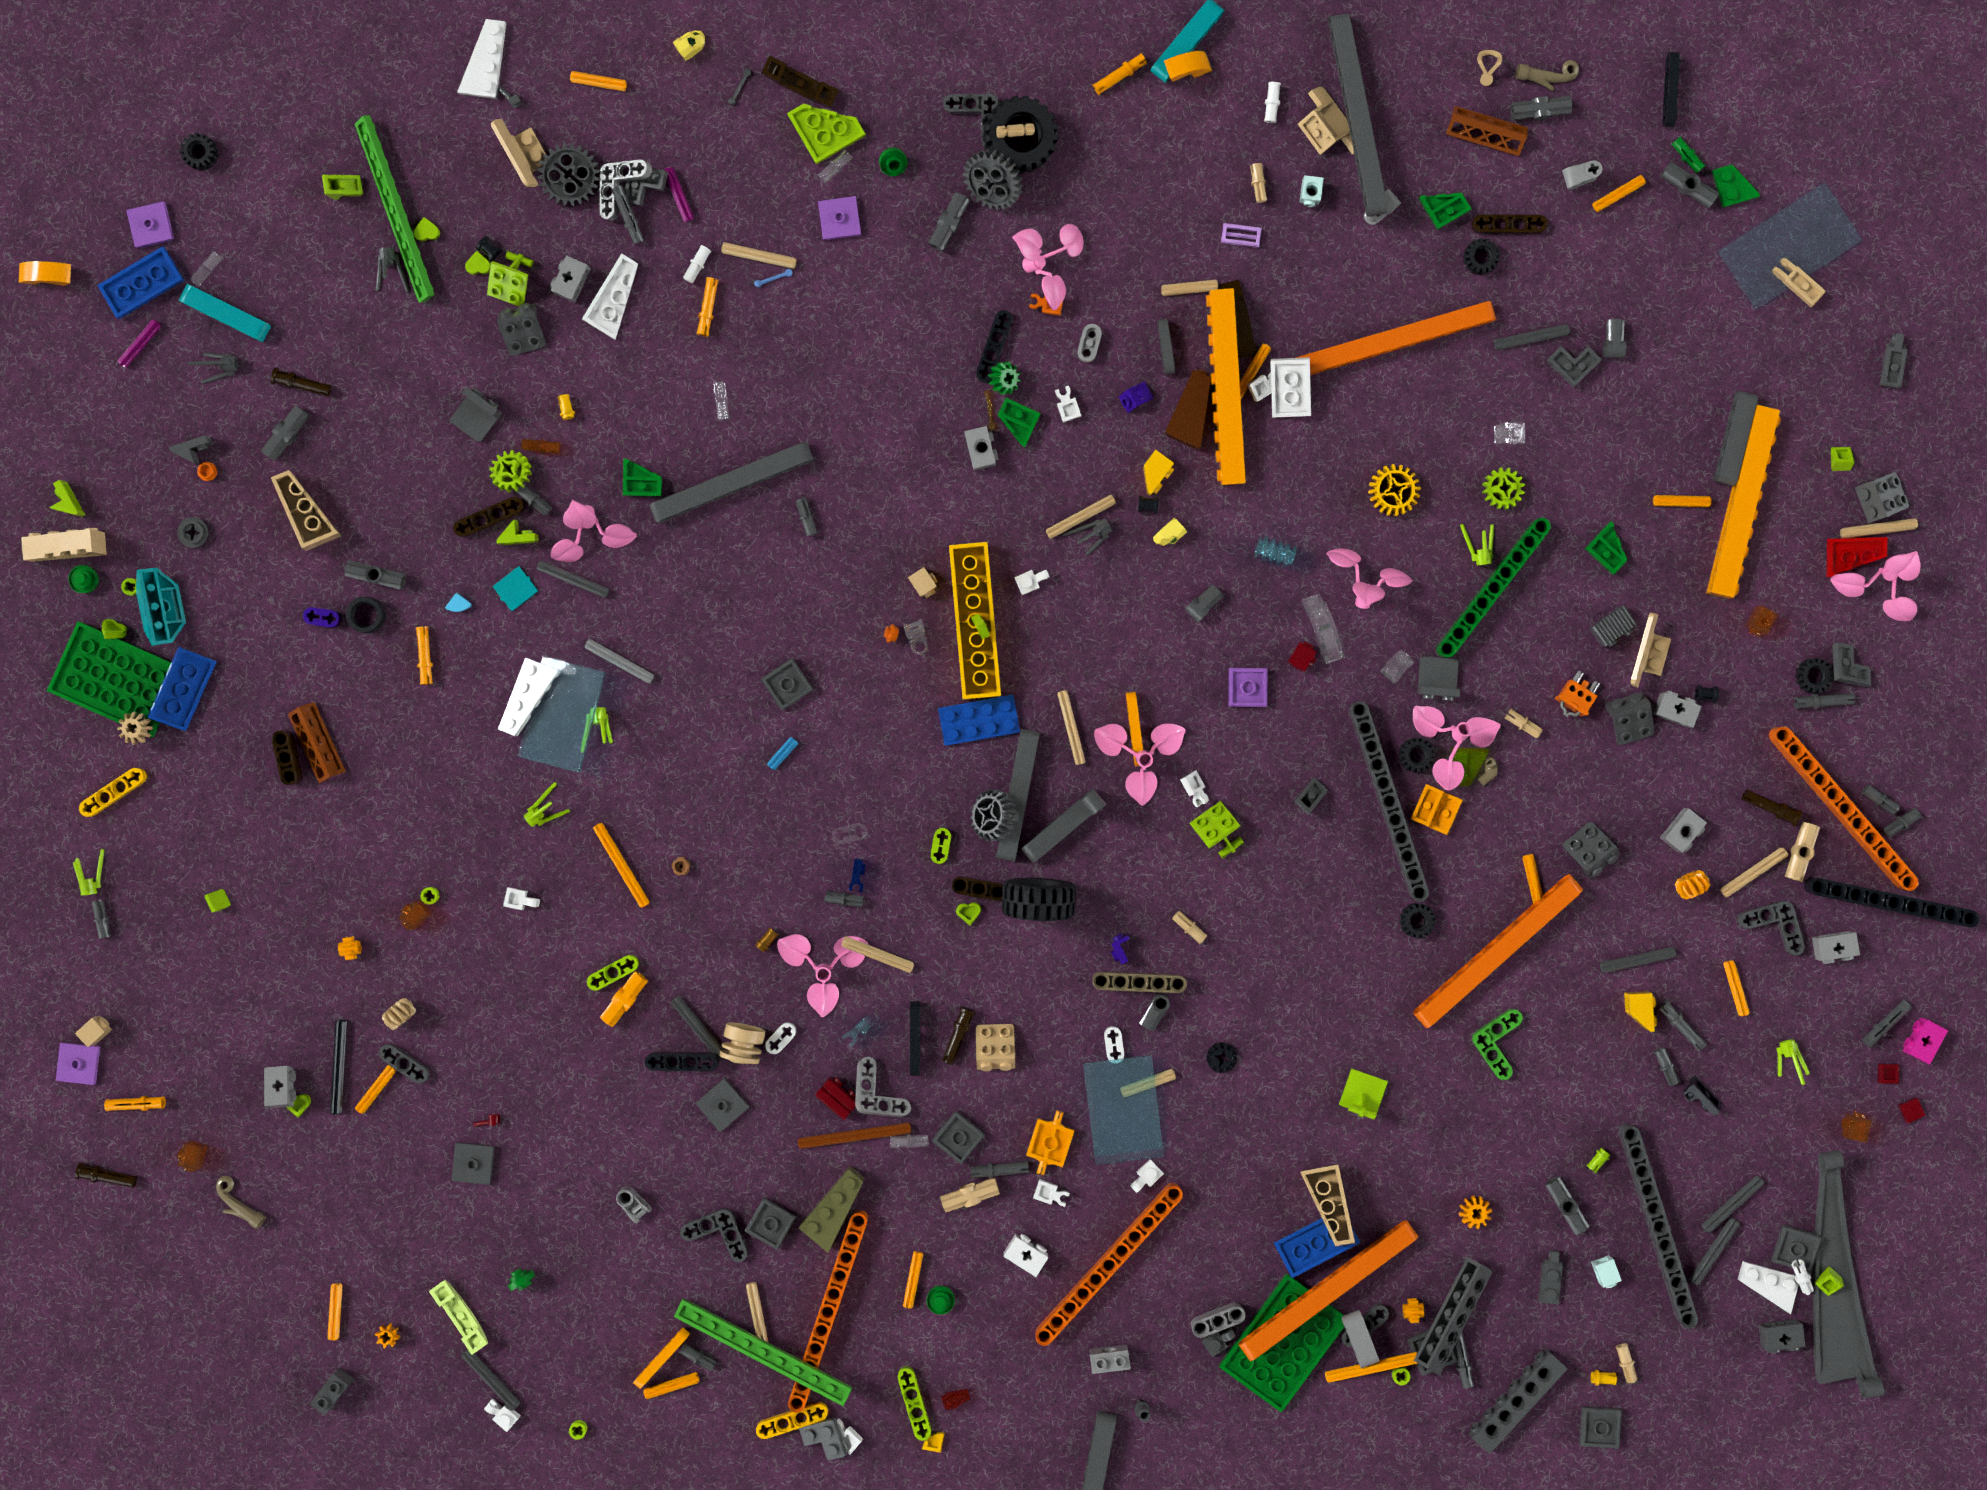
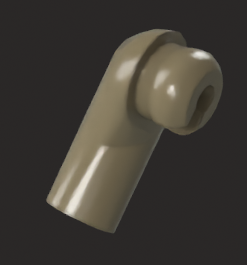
M1494 758L1486 760L1485 773L1478 778L1482 786H1485L1497 776L1498 763Z

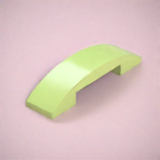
M446 1279L429 1291L438 1306L444 1308L463 1336L461 1340L471 1355L488 1344L487 1338L476 1317L459 1293Z

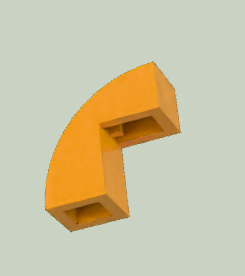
M1204 51L1188 52L1164 60L1170 79L1173 82L1190 74L1197 78L1212 71Z
M42 261L19 263V283L36 285L42 282L61 286L70 284L71 264Z

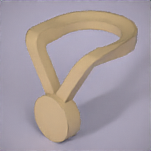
M1483 50L1479 52L1477 61L1483 71L1480 82L1484 86H1489L1493 82L1492 73L1502 62V55L1494 50ZM1485 55L1497 57L1496 64L1487 72L1482 62V57Z

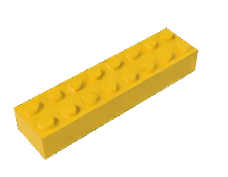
M988 543L949 545L962 698L965 700L1001 696ZM976 614L982 617L990 635L985 639L981 638L971 617Z

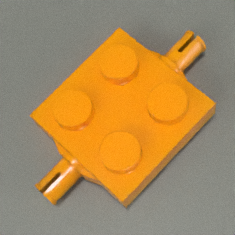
M1056 1110L1053 1121L1037 1119L1026 1156L1035 1158L1040 1162L1036 1172L1038 1174L1041 1172V1175H1044L1047 1164H1054L1060 1167L1064 1165L1074 1129L1061 1124L1064 1114L1062 1111Z

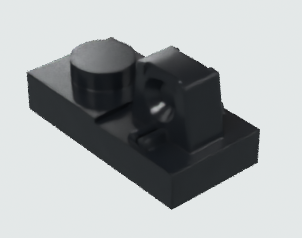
M1693 1076L1689 1081V1086L1683 1090V1095L1690 1102L1699 1099L1702 1107L1713 1116L1720 1113L1722 1103L1696 1076Z

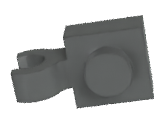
M1229 1327L1222 1333L1216 1332L1201 1339V1342L1209 1354L1214 1357L1228 1347L1226 1341L1236 1337V1332L1232 1327Z

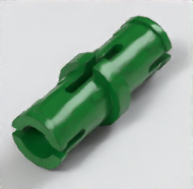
M1681 136L1671 144L1682 156L1681 160L1683 162L1686 161L1695 174L1706 166L1694 153L1695 150L1691 149Z

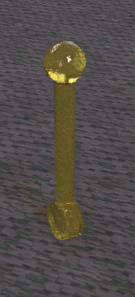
M986 390L984 396L986 397L988 407V428L994 430L996 425L993 423L990 401L991 391Z

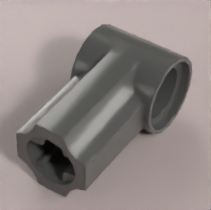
M1610 319L1606 321V340L1603 344V357H1625V320Z
M1212 584L1184 610L1198 623L1223 595Z
M1157 993L1153 996L1151 1004L1139 1022L1143 1027L1153 1032L1170 1006L1169 998L1165 993ZM1163 998L1166 1000V1005L1159 1007L1156 1005V1000Z

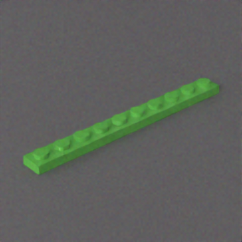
M364 115L355 123V127L419 303H424L434 296L433 287L430 284L427 270L421 259L420 251L408 222L407 214L402 206L401 197L397 192L394 178L388 167V161L384 156L375 125L370 115Z
M685 1298L681 1300L674 1315L675 1318L839 1405H845L853 1388L852 1386Z

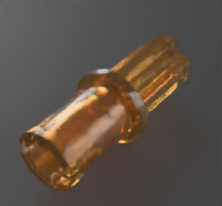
M523 439L521 442V449L539 451V454H542V452L560 454V442L544 441L543 439L540 441Z

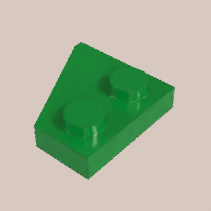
M1733 165L1712 171L1722 208L1760 197L1759 192Z
M1462 193L1437 194L1435 196L1422 195L1418 198L1437 230L1471 210Z
M1005 398L998 417L1020 445L1025 448L1041 413Z
M623 458V496L662 497V477Z
M1612 521L1584 548L1612 575L1627 561Z

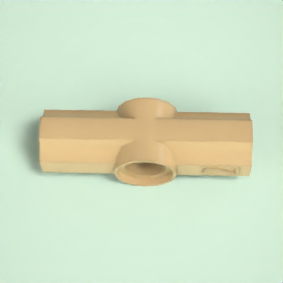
M1802 822L1796 843L1791 848V858L1785 877L1803 882L1809 860L1814 856L1813 848L1820 829L1819 826ZM1802 847L1805 848V855L1803 857L1799 854V850Z
M994 1177L977 1184L970 1183L964 1185L959 1190L944 1194L940 1198L946 1213L963 1206H974L980 1203L981 1200L999 1195L1000 1191Z

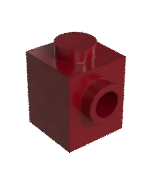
M1306 641L1304 643L1299 642L1286 663L1301 672H1305L1307 667H1312L1317 659L1315 657L1316 651L1313 650L1314 646Z

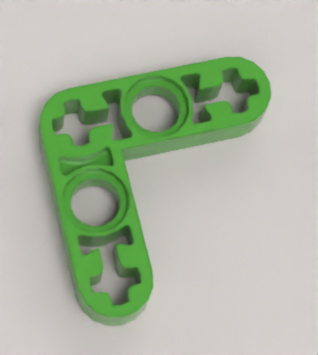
M1516 1009L1505 1011L1477 1030L1472 1036L1473 1044L1495 1076L1501 1080L1509 1079L1512 1076L1513 1070L1495 1044V1041L1521 1024L1523 1016ZM1511 1013L1514 1014V1015L1517 1014V1015H1518V1016L1516 1017V1020H1517V1021H1516V1022H1513L1512 1020L1509 1021V1022L1507 1023V1024L1509 1025L1508 1028L1506 1027V1024H1505L1503 1021H1501V1019H1503V1018H1504L1505 1021L1509 1020V1019L1511 1018V1017H1510V1014H1511ZM1496 1023L1502 1025V1031L1498 1034L1492 1031V1027ZM1479 1035L1486 1036L1484 1041L1489 1047L1485 1048L1481 1042L1477 1043ZM1490 1050L1497 1052L1495 1060L1487 1058V1053ZM1499 1062L1503 1068H1507V1074L1505 1076L1503 1074L1499 1075L1500 1068L1497 1065L1493 1067V1064Z

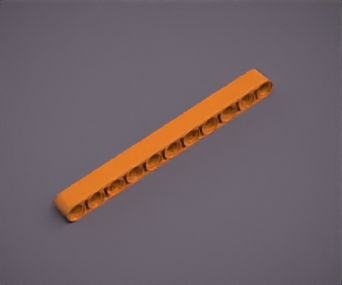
M1487 301L1296 358L1310 357V375L1484 325L1495 321L1496 316L1492 302Z
M1774 727L1769 733L1771 742L1891 882L1901 890L1913 891L1916 889L1918 879L1794 733L1787 727ZM1780 730L1784 734L1782 740H1779L1777 737V734ZM1792 745H1794L1796 748V753L1794 755H1792L1790 752V747ZM1804 760H1807L1809 764L1806 770L1802 765ZM1818 774L1821 777V782L1819 784L1815 782V777ZM1830 789H1832L1834 793L1831 799L1828 797V791ZM1842 804H1845L1846 811L1844 813L1840 811V807ZM1854 819H1858L1859 822L1856 828L1853 826ZM1868 833L1871 835L1870 842H1867L1865 839ZM1880 848H1882L1884 851L1882 857H1879L1878 851ZM1892 863L1896 864V870L1894 872H1892L1891 870ZM1907 877L1909 883L1907 886H1904L1903 881Z
M1571 874L1560 879L1541 896L1542 900L1532 904L1414 1010V1016L1425 1028L1435 1024L1583 891V888Z
M1169 1183L1042 1321L1035 1332L1038 1344L1042 1346L1049 1345L1181 1201L1183 1193L1178 1184ZM1171 1189L1179 1191L1175 1197H1170L1168 1192ZM1158 1203H1164L1166 1205L1163 1211H1157L1155 1209ZM1150 1217L1153 1219V1222L1150 1225H1144L1142 1223L1143 1219ZM1134 1231L1140 1234L1139 1238L1135 1240L1129 1237ZM1119 1246L1127 1248L1123 1254L1118 1253L1116 1250ZM1106 1260H1112L1114 1262V1265L1110 1268H1106L1104 1266V1262ZM1098 1274L1101 1276V1279L1098 1282H1093L1091 1276ZM1085 1288L1088 1290V1293L1085 1296H1080L1078 1291ZM1067 1303H1073L1075 1305V1308L1073 1310H1067L1065 1308V1305ZM1054 1317H1060L1062 1319V1322L1060 1324H1054L1052 1322V1319ZM1042 1331H1047L1049 1336L1044 1339L1039 1334Z
M860 1209L854 1211L851 1215L802 1360L804 1362H812L817 1369L868 1222L867 1213ZM861 1216L864 1222L857 1224L854 1221V1217ZM855 1234L858 1240L851 1242L848 1239V1235ZM844 1252H848L851 1254L852 1258L850 1260L843 1259L842 1254ZM841 1270L846 1276L838 1278L836 1272ZM837 1289L839 1295L832 1296L829 1290ZM830 1307L833 1313L830 1315L826 1314L823 1309ZM824 1325L827 1331L824 1333L819 1332L817 1327ZM817 1343L821 1346V1349L815 1351L811 1348V1345ZM796 1381L788 1401V1407L792 1412L799 1413L805 1408L811 1389L802 1387ZM794 1398H799V1399H801L802 1404H801V1405H796V1404H794L793 1399H794Z
M1407 1220L1402 1221L1243 1338L1238 1345L1249 1361L1256 1359L1418 1238V1235Z

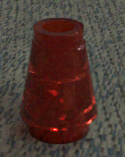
M966 1388L945 1392L941 1399L945 1410L952 1411L970 1400V1396Z

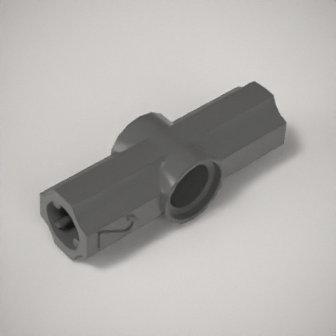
M1547 96L1534 98L1532 101L1514 102L1511 104V117L1513 121L1525 119L1538 121L1548 119L1551 116L1569 115L1572 113V100L1570 96L1550 99Z
M1673 162L1667 165L1660 176L1678 188L1682 195L1690 196L1706 208H1709L1719 195L1718 192L1701 182L1697 175L1689 174ZM1686 181L1692 183L1693 189L1687 187Z
M955 192L947 209L942 212L937 222V228L929 241V245L934 249L943 252L952 234H955L962 220L961 217L970 202L966 196Z
M295 405L284 421H280L274 427L273 435L261 450L263 454L276 461L285 448L292 445L297 439L298 431L310 415Z
M348 560L344 570L346 577L399 590L403 589L406 582V574L351 560ZM377 570L379 576L376 580H373L372 573Z
M1557 1176L1548 1180L1544 1185L1573 1233L1577 1235L1585 1232L1590 1226L1561 1178ZM1567 1201H1570V1202H1571L1570 1208L1567 1209V1210H1564V1209H1563L1564 1203L1567 1202Z

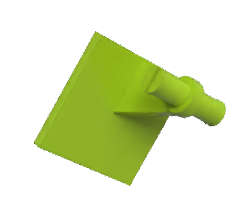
M508 251L505 258L514 261L510 267L494 261L491 262L487 295L520 306L525 303L528 274L518 271V268L521 264L531 268L534 260L525 258L523 254L519 253L517 255Z
M1221 801L1190 822L1192 828L1209 849L1222 839L1225 841L1227 846L1218 852L1222 859L1231 852H1236L1235 849L1244 844L1240 836L1232 843L1227 839V836L1238 829L1240 824Z
M1351 1068L1339 1105L1348 1108V1111L1358 1114L1359 1117L1363 1118L1365 1116L1374 1120L1388 1081Z

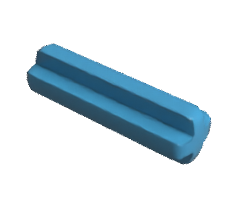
M790 737L769 760L767 765L772 770H776L798 745V742L793 737Z

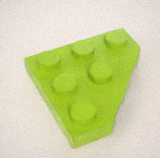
M802 104L787 113L816 165L866 136L856 117L837 114V112L826 109L814 108L807 104Z

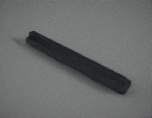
M344 1019L335 1021L330 1113L333 1115H338L342 1112L347 1021Z

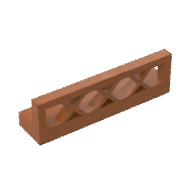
M1454 105L1446 134L1519 156L1528 136V127ZM1454 122L1463 124L1465 129L1458 132L1452 130ZM1478 128L1481 129L1483 135L1475 137L1472 136L1470 131ZM1498 134L1502 140L1496 143L1491 142L1488 136ZM1512 139L1520 141L1517 149L1509 147L1507 142Z
M315 702L299 706L288 713L318 783L325 782L331 777L346 772Z

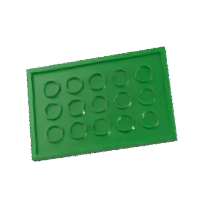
M77 621L47 691L121 724L119 722L120 719L125 720V714L131 715L132 712H137L138 715L145 714V719H150L147 716L171 662L119 638L104 639L101 630ZM150 719L151 721L147 725L152 726L153 729L148 730V733H150L151 738H154L160 722Z
M1288 1273L1283 1276L1219 1364V1368L1281 1413L1344 1328L1341 1316H1344V1314L1329 1304L1259 1357L1249 1361L1238 1343L1310 1290L1295 1278H1292Z

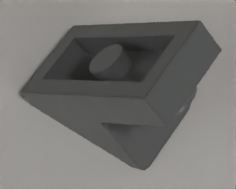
M204 435L171 446L169 450L194 464L200 465L196 451L204 452L208 450L209 446L214 444L211 437Z
M1313 778L1293 800L1309 815L1328 790L1318 780Z

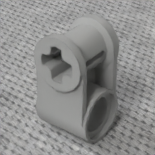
M1593 160L1562 170L1567 189L1570 190L1595 181L1603 169L1600 162ZM1591 168L1592 171L1595 170V173L1593 174V172H1589L1588 170Z
M1390 189L1385 191L1388 212L1367 217L1365 211L1364 220L1368 224H1377L1401 204Z
M631 1186L622 1187L616 1196L617 1203L635 1223H638L644 1214L652 1211L651 1206ZM626 1192L630 1195L631 1199L624 1200L621 1194Z

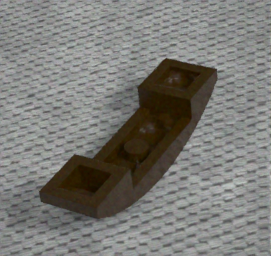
M770 55L761 74L786 89L829 108L832 107L839 92L838 89L824 82H818L788 67L786 63Z
M1239 280L1220 284V289L1234 288L1238 359L1256 355V348L1244 295Z

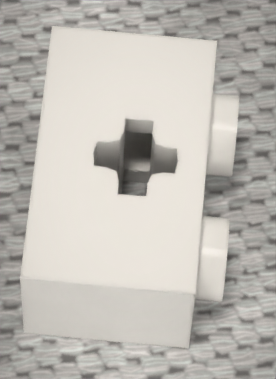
M1015 1234L1004 1251V1257L1037 1277L1048 1259L1047 1249L1039 1244L1035 1246L1030 1243L1031 1239L1024 1234ZM1030 1250V1255L1024 1257V1252Z

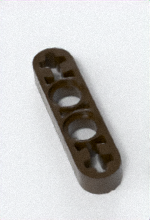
M1481 214L1476 216L1471 223L1473 231L1479 234H1540L1548 225V221L1543 215ZM1480 219L1482 223H1489V219H1492L1491 224L1484 225L1482 229H1480L1479 225H1476ZM1497 219L1504 221L1505 227L1503 229L1496 228L1495 221ZM1517 219L1522 220L1524 223L1523 229L1515 228L1514 221ZM1537 220L1543 223L1539 229H1537L1536 225H1531L1527 229L1529 223H1535Z
M510 497L456 521L453 525V531L459 537H468L522 513L525 507L524 502L518 497ZM513 501H515L516 503H520V505L517 506L518 510H515L513 508L509 509L508 512L510 514L507 515V511L503 507V505L506 504V507L508 508L513 505ZM496 508L502 510L503 515L501 518H494L493 511ZM478 516H483L485 518L484 525L477 526L475 519ZM468 520H471V524L475 528L472 530V527H468L465 529V533L458 531L461 528L460 524L464 526L470 524Z

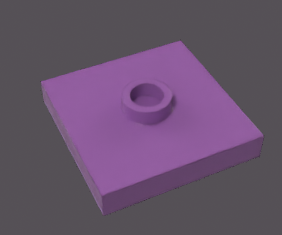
M856 196L818 201L823 241L861 236Z
M164 201L126 210L135 248H143L174 240L167 206Z
M1229 668L1228 707H1267L1268 668Z
M61 1042L56 1081L95 1085L100 1046L87 1047L85 1044Z

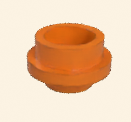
M203 462L199 465L197 473L202 480L211 481L217 476V468L213 463Z
M891 624L890 627L887 626L884 632V638H886L888 643L895 642L898 637L899 628L895 627L894 624Z

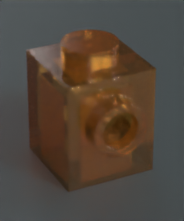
M1762 605L1755 606L1744 627L1748 628V632L1754 636L1767 635L1778 614Z
M416 900L411 905L408 903L400 911L402 914L399 919L402 921L403 927L414 931L433 912L420 900Z
M1854 1111L1853 1115L1846 1113L1841 1122V1128L1843 1129L1841 1136L1867 1143L1872 1120L1865 1118L1866 1114Z
M191 1140L183 1143V1147L177 1155V1159H179L177 1166L184 1167L183 1170L195 1172L202 1168L208 1145Z

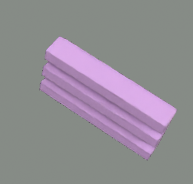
M1223 223L1221 243L1259 248L1262 228ZM1227 229L1257 232V236L1226 231ZM1226 236L1256 240V242L1226 239Z

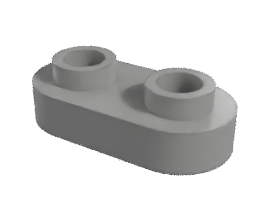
M1096 324L1087 325L1082 332L1077 355L1084 363L1092 362L1097 354L1102 331ZM1094 332L1096 336L1094 338H1090L1088 336V333ZM1089 350L1091 354L1084 356L1083 352Z

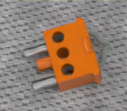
M1581 671L1576 673L1573 680H1568L1560 694L1555 697L1561 703L1560 706L1564 710L1563 715L1567 717L1569 715H1580L1581 717L1588 715L1590 707L1597 698L1595 692L1600 683L1594 681L1589 690L1586 689L1589 685V682L1583 680L1581 685L1578 684L1584 675ZM1564 706H1566V707L1569 708L1570 710L1574 711L1575 713H1572V712L1567 713V710H1566V708H1565Z

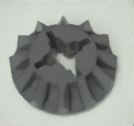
M186 518L178 526V539L186 547H201L203 543L207 542L206 539L209 535L208 526L199 518ZM195 527V530L200 532V534L194 535L193 538V536L189 533H186V531H193V528Z

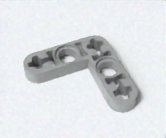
M639 159L607 163L601 167L600 215L602 218L614 221L619 216L620 209L613 193L610 197H607V190L610 187L620 186V182L648 178L652 173L650 163ZM628 166L629 173L623 176V169ZM644 166V170L641 172L635 170V168L642 169Z
M871 1057L861 1059L857 1065L855 1098L857 1111L863 1114L904 1117L909 1114L911 1105L906 1099L875 1096L876 1062ZM866 1062L869 1066H871V1068L867 1070V1075H871V1077L862 1076L866 1074V1067H863V1064H865ZM863 1080H867L870 1083L869 1090L862 1088L861 1083ZM865 1100L867 1104L874 1103V1106H868L864 1109V1105H861V1102ZM880 1101L887 1103L888 1108L886 1111L880 1110ZM901 1104H902V1107H905V1110L902 1111V1112H901V1109H897V1108H895V1109L892 1110L893 1106L896 1107V1106H899V1105H901Z

